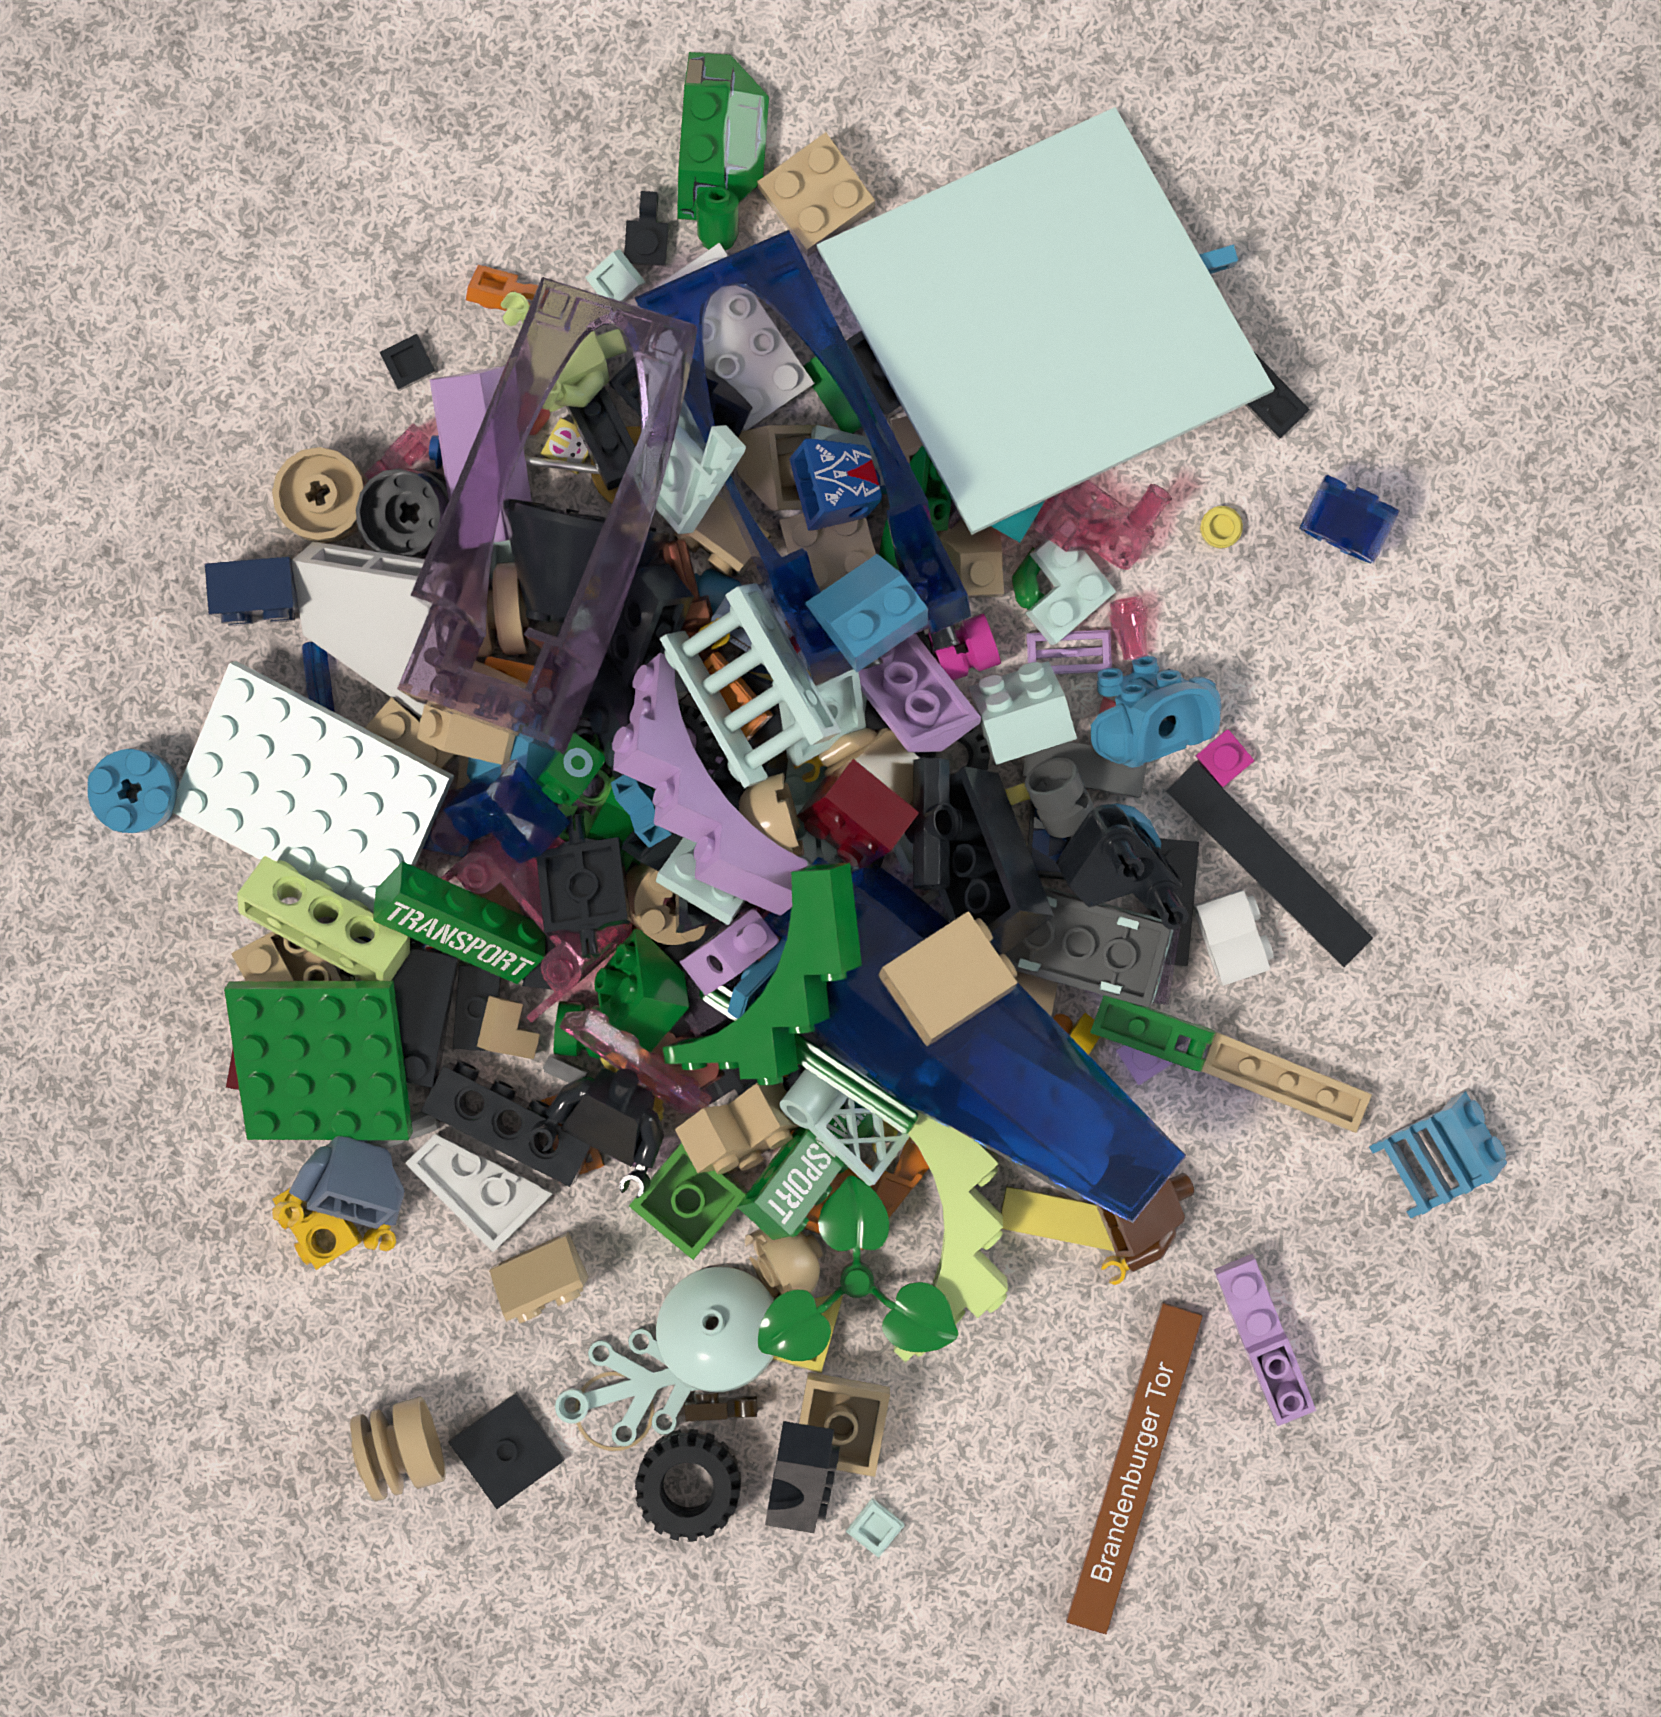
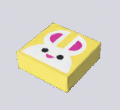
M561 417L540 453L547 459L582 464L585 463L589 456V452L576 426ZM571 471L576 475L579 474L578 471Z

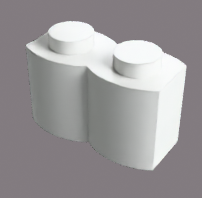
M1239 889L1193 905L1217 981L1220 985L1224 986L1270 970L1268 960L1273 959L1274 955L1268 937L1266 935L1259 936L1255 920L1261 919L1253 895L1246 897L1244 890Z

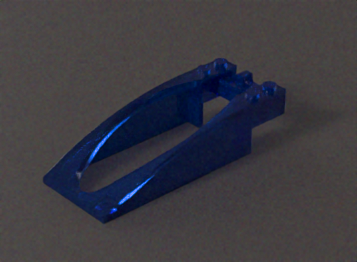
M790 230L779 233L634 297L659 356H662L681 376L676 394L703 452L706 448L711 427L715 426L708 391L704 354V317L710 298L721 287L736 285L756 294L774 309L809 347L836 382L857 416L870 442L883 477L890 504V509L887 510V519L896 563L902 575L928 608V624L914 634L930 628L933 634L971 617L968 594L932 525L928 500ZM730 474L721 488L723 497L815 686L853 670V667L806 605L808 600L821 592L813 576L807 551L801 548L782 557L751 516Z

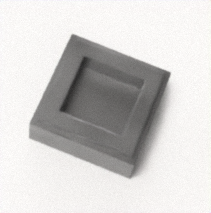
M554 1054L548 1056L543 1067L544 1072L568 1083L585 1076L588 1077L590 1070Z

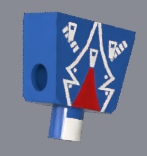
M805 439L789 458L808 531L863 519L881 502L882 494H891L895 489L896 480L893 470L890 468L875 469L870 450L865 445Z

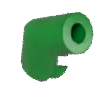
M1034 547L1031 548L1012 575L1015 600L1021 608H1026L1027 610L1045 596L1040 592L1037 575L1042 569L1030 555L1036 549Z

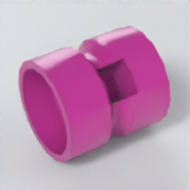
M984 613L961 621L960 628L955 629L960 644L934 651L937 662L952 681L968 676L970 668H975L980 672L1001 664L998 649ZM929 632V633H928V636H929V639H930V642H931V646H932V649H933L934 646H933L932 639H931L930 632ZM964 644L967 653L957 654L955 648Z

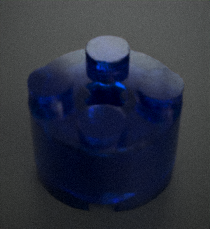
M1325 474L1302 519L1299 530L1320 542L1322 540L1340 549V552L1355 559L1374 564L1393 528L1400 510L1379 501L1380 497L1360 487H1356L1355 491L1346 488V483Z

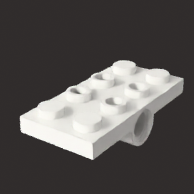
M720 243L650 290V293L684 341L693 358L726 380L753 407L743 428L744 431L814 384Z

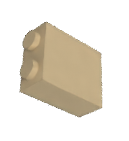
M969 911L883 966L879 973L880 979L927 1047L1010 993L1017 984L1014 978L1017 975L1014 965L1005 954L1000 956L997 954L990 943L993 938L988 927L980 918L974 920Z

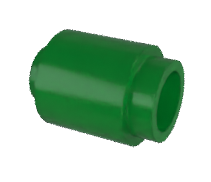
M712 187L703 191L696 199L697 236L706 249L710 250L720 243L726 251L734 245L739 235L738 198L732 191L723 187Z

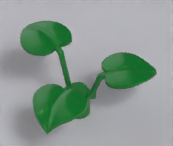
M850 1175L826 1200L820 1211L818 1221L821 1237L827 1245L837 1251H848L853 1248V1262L843 1268L840 1277L841 1286L837 1287L818 1307L812 1294L804 1289H793L778 1296L768 1307L762 1318L758 1332V1348L764 1354L791 1361H806L817 1357L825 1350L831 1337L830 1323L822 1313L828 1310L843 1294H847L852 1298H862L871 1293L886 1307L891 1309L882 1321V1330L886 1338L899 1349L921 1353L935 1351L954 1342L959 1333L946 1296L934 1285L921 1281L909 1283L898 1291L895 1302L890 1300L874 1285V1275L871 1268L861 1262V1248L876 1250L883 1246L889 1233V1217L877 1193L863 1180Z

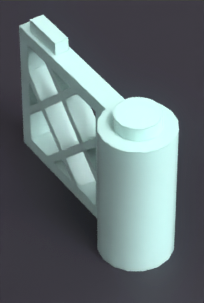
M832 1038L826 1041L822 1047L823 1050L888 1092L861 1066L859 1050L844 1038ZM807 1069L803 1071L780 1101L782 1112L791 1121L803 1128L809 1129L868 1186L874 1185L910 1137L901 1131L896 1136L885 1137L883 1120L866 1108L855 1109L854 1100ZM901 1094L895 1097L904 1104L907 1102ZM843 1103H844V1104H845V1109H840V1107H841V1106L843 1105ZM872 1114L875 1137L858 1138L856 1115ZM846 1115L848 1139H837L826 1128L834 1116ZM875 1143L877 1162L871 1170L860 1160L859 1144ZM885 1143H890V1145L886 1149Z

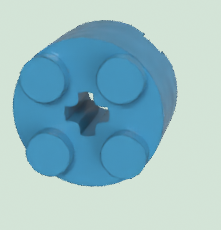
M123 749L104 757L90 773L87 782L88 800L95 816L105 826L113 831L122 833H146L163 826L173 814L179 786L178 777L166 760L152 752L136 749ZM130 782L131 784L141 785L142 790L137 793L138 801L135 798H128L126 792L131 789Z

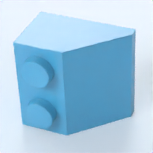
M878 554L806 602L807 607L856 673L928 624V608L905 577Z

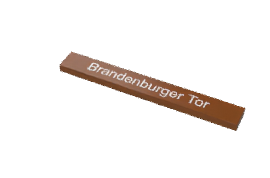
M1164 1302L1161 1303L1068 1610L1066 1623L1107 1634L1203 1317L1200 1313Z

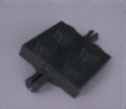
M575 814V818L572 815L566 817L569 841L555 848L536 851L544 933L548 937L567 933L580 935L581 958L591 959V956L593 958L600 956L596 932L606 927L631 923L624 853L623 849H621L622 840L619 837L603 840L586 838L584 815Z

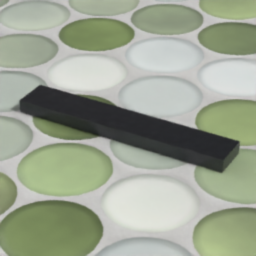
M1196 761L1165 791L1342 967H1345L1373 939Z

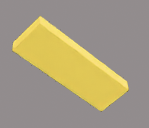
M1006 1186L1001 1214L1003 1215L1002 1229L1114 1251L1096 1204Z

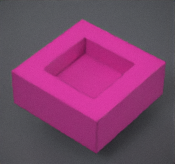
M1229 729L1222 732L1195 755L1222 788L1255 761Z

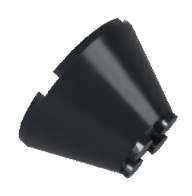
M503 498L502 511L525 608H527L525 617L534 620L565 622V627L589 631L590 629L604 631L605 625H608L617 613L633 568L651 566L669 542V532H656V528L591 514H579L580 511L566 508L565 512V510L545 506L542 503Z

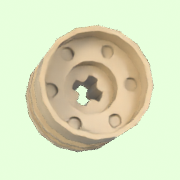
M421 1396L394 1404L393 1424L389 1425L380 1409L371 1412L370 1423L363 1413L350 1419L351 1447L354 1462L361 1480L364 1481L370 1497L375 1502L387 1498L388 1486L395 1496L402 1494L404 1491V1473L408 1474L411 1482L417 1489L445 1481L446 1469L442 1448L430 1410Z

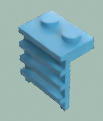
M1466 1091L1451 1098L1442 1110L1369 1146L1373 1154L1385 1149L1417 1204L1406 1211L1410 1219L1420 1214L1423 1215L1438 1205L1446 1204L1459 1195L1467 1194L1482 1184L1494 1181L1507 1164L1504 1146L1496 1136L1492 1137L1484 1123L1485 1116L1482 1108L1475 1100L1471 1101ZM1427 1128L1458 1181V1186L1449 1187L1420 1137L1419 1131ZM1407 1140L1436 1190L1437 1196L1429 1199L1397 1144L1398 1141Z

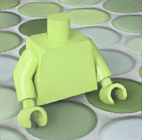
M517 292L507 294L501 303L502 308L508 309L503 315L506 325L515 326L520 320L523 324L520 328L525 350L537 378L532 393L534 395H542L539 404L543 409H549L550 412L564 406H587L603 386L607 385L610 381L606 359L627 352L619 329L596 336L590 319L586 315L575 316L547 311L529 305L527 299Z

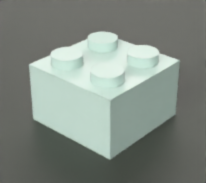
M1049 661L1044 663H1028L1020 667L1016 672L1003 676H987L981 679L978 684L969 686L975 709L981 716L980 726L996 765L1077 739L1065 694Z

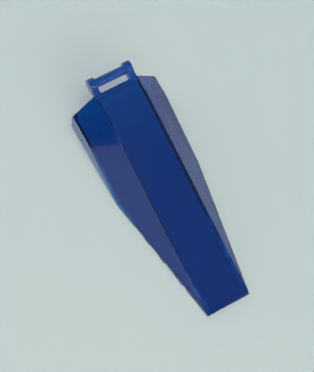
M817 857L811 865L830 863L821 857ZM876 863L851 872L862 966L847 971V978L826 981L830 1018L814 1024L815 1030L808 1033L910 1108L948 1128L950 1126L972 1137L973 1141L1005 1154L1017 1164L1030 1167L1047 1176L1048 1180L1066 1189L1076 1191L1079 1196L1133 1223L1183 1162L1186 1154L1018 982L1010 993L927 1047L880 979L879 973L883 966L950 924V922L909 887ZM792 907L781 916L770 912L764 918L772 932L785 942L788 937Z

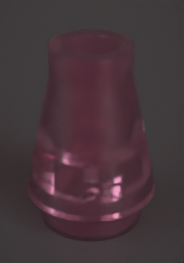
M1128 597L1109 602L1111 612L1107 613V616L1122 650L1123 660H1133L1148 656V606L1143 605L1142 597Z

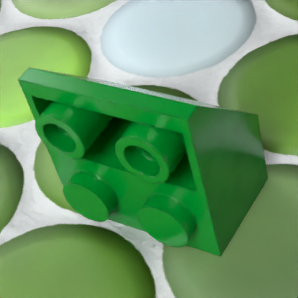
M634 929L625 942L617 947L615 954L604 968H600L596 974L594 987L599 997V1024L603 1030L604 1045L650 1054L689 1008L684 972L642 930Z

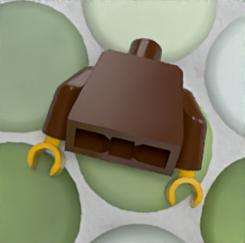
M1120 1154L1109 1156L1108 1166L1104 1175L1090 1189V1192L1116 1253V1256H1109L1103 1261L1101 1270L1111 1265H1116L1121 1269L1119 1275L1109 1279L1110 1284H1120L1125 1278L1126 1271L1131 1270L1135 1272L1164 1257L1176 1237V1227L1185 1221V1215L1179 1202L1194 1195V1186L1188 1175L1181 1173L1169 1178L1163 1166L1151 1167L1146 1159Z

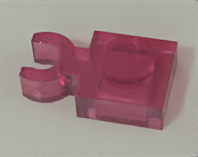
M412 423L384 452L385 455L364 475L370 480L383 471L401 468L405 463L410 467L413 466L427 452L428 448L424 444L430 438Z

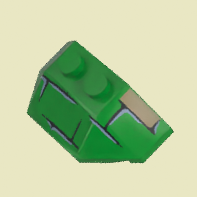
M689 52L684 84L678 166L677 219L697 221L696 199L703 191L712 187H723L732 191L738 198V204H740L758 187L757 181L764 177L769 96L743 67L728 54Z

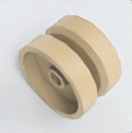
M322 447L301 450L288 458L275 476L272 489L274 508L283 524L300 537L325 544L341 542L359 530L356 506L359 494L368 480L359 466L338 451ZM322 490H329L330 493L325 495L326 503L321 505L317 501L318 493Z
M515 562L498 563L493 571V590H491L488 573L482 565L460 567L458 572L459 611L463 642L468 659L490 657L495 648V630H497L499 645L506 655L527 654L529 652L530 618L525 617L527 608L524 605Z

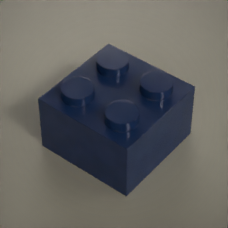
M277 557L205 563L209 615L220 618L221 623L228 624V626L254 624L253 617L263 616V620H270L271 623L295 621V613L300 612L291 561L293 558Z

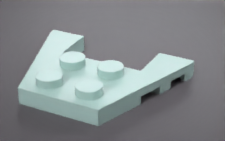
M662 356L647 357L645 373H652L651 393H643L642 409L649 416L648 434H640L637 488L678 534L693 533L744 454L746 446L726 425L712 426L705 451L703 452L690 438L688 433L670 416L681 376Z

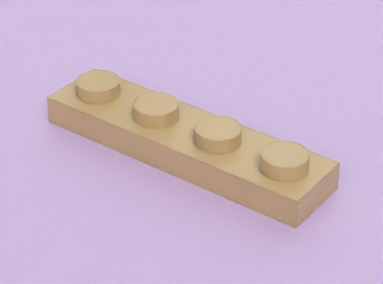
M1216 1032L1213 1042L1209 1045L1204 1057L1206 1061L1202 1072L1355 1133L1358 1131L1372 1094L1218 1032Z

